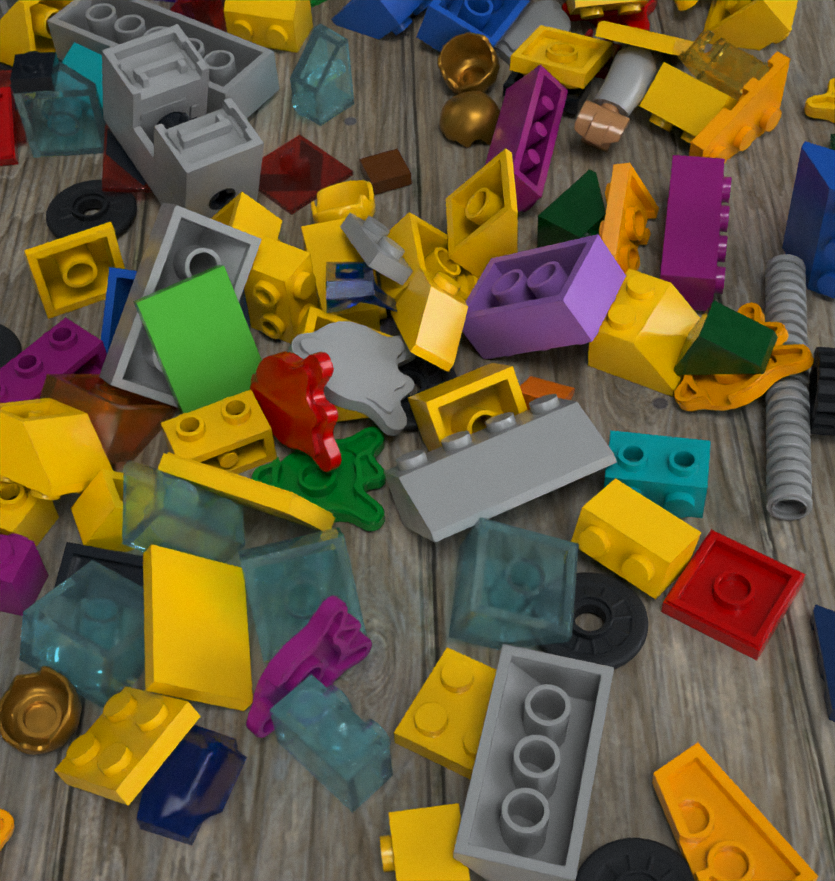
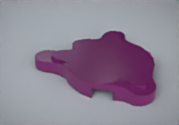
M332 595L322 602L308 624L277 652L263 671L256 685L253 703L246 721L247 729L256 737H266L279 726L286 724V717L282 713L290 708H293L299 715L306 713L323 697L338 677L352 666L361 662L369 654L372 647L371 639L359 631L361 628L360 621L352 614L347 613L346 603L337 595Z

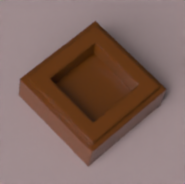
M398 148L359 159L360 170L365 180L372 184L374 195L412 184L411 172Z

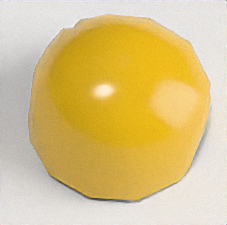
M351 180L337 183L318 191L317 206H315V201L311 202V211L315 224L343 219L349 213L364 221L368 216L373 218L376 212L372 184L365 180Z

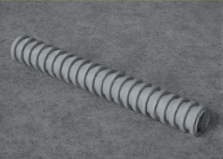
M791 254L775 256L765 266V322H779L785 325L789 337L782 345L804 344L808 346L806 265L802 259ZM809 369L781 378L766 391V509L770 515L782 520L801 519L809 515L813 508Z

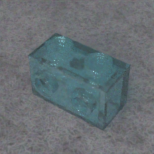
M311 674L270 709L278 743L352 813L393 776L390 754L391 740L389 736L374 720L368 719L364 722L354 713L350 701L336 686L330 685L326 687Z

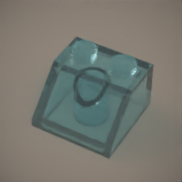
M59 61L60 66L54 91L13 92L33 158L106 153L107 125L103 119V110L94 82Z
M131 460L124 465L122 544L145 552L153 544L222 563H227L245 546L244 509L242 505L161 470Z
M480 517L460 545L449 638L496 650H502L503 644L515 647H528L568 642L572 638L579 544Z
M339 527L239 551L240 563L264 663L270 662L277 652L308 624L322 602L332 595H337L346 603L347 613L352 614L360 621L361 628L359 631L366 635L346 541Z
M94 560L90 561L23 611L19 660L38 671L41 669V666L54 669L74 685L78 694L104 708L112 696L121 692L125 686L131 687L138 681L145 669L144 588Z

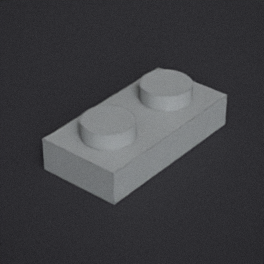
M349 213L340 228L368 267L403 286L413 272L402 257L405 250L387 237L390 231L378 220L368 216L364 221Z

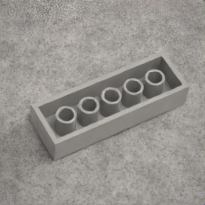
M73 0L47 20L57 57L61 60L65 58L74 42L102 55V50L178 24L209 66L206 114L222 109L223 100L232 98L247 119L280 89L273 50L145 0Z

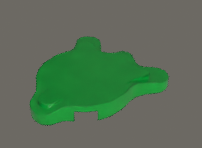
M367 427L353 436L335 439L342 458L340 466L335 470L324 472L311 456L301 450L294 449L295 452L286 456L281 462L279 457H277L271 463L256 468L252 474L251 479L293 492L331 512L335 517L334 523L349 522L363 530L376 531L385 522L384 508L366 493L371 489H379L386 483L385 470L376 461V457L385 446L384 434L377 427Z

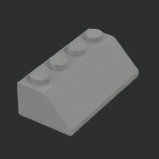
M162 202L99 377L112 386L177 407L133 301L219 264L225 266L237 299L240 301L262 239L178 205Z
M549 394L529 403L530 409L514 416L513 412H507L488 419L485 422L487 428L470 434L469 431L451 434L441 440L442 447L425 453L424 450H415L406 453L396 459L397 466L385 470L384 474L403 526L435 543L617 463L615 455L577 401L558 398L557 394Z
M506 644L502 645L453 851V858L488 881L576 880L614 667Z

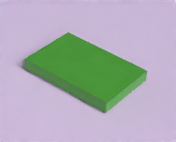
M219 264L133 301L180 414L194 411L221 401L226 397L250 390L251 377L253 374H256L257 367L262 359L224 265Z

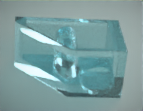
M322 24L314 28L290 77L291 101L294 110L300 116L308 118L320 127L354 105L348 39Z

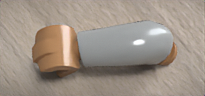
M634 45L625 47L617 52L592 102L587 100L584 103L576 119L575 131L583 136L581 139L582 143L607 153L611 143L619 142L631 120L628 118L629 115L644 98L655 78L657 66L651 52Z

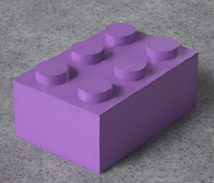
M598 234L491 258L466 300L468 311L462 332L483 359L503 356L510 357L515 354L539 350L546 351L551 348L576 344L583 345L592 342L597 336L610 306L615 301L626 274Z

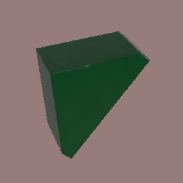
M713 300L688 334L674 370L677 375L764 374L778 337L774 330Z

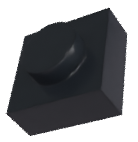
M30 51L24 54H15L10 77L14 93L54 91L60 66L56 52L40 53Z

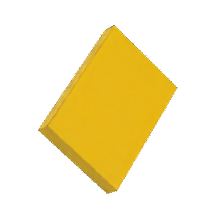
M607 21L598 22L595 34L596 37L696 59L701 47L698 42Z
M170 452L167 454L163 453L157 469L205 493L330 534L335 521V517L331 512L293 492Z
M151 544L143 553L145 691L245 711L253 703L244 568Z

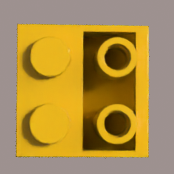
M52 398L0 403V481L19 483L30 488L29 493L32 496L40 499L58 500L61 495L70 493L82 494L101 469L113 471L87 413Z

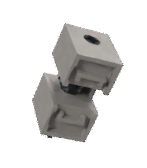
M178 24L102 50L103 119L161 204L163 202L178 205L211 218L241 192L257 202L264 142L232 98L223 100L222 109L206 114L209 66Z

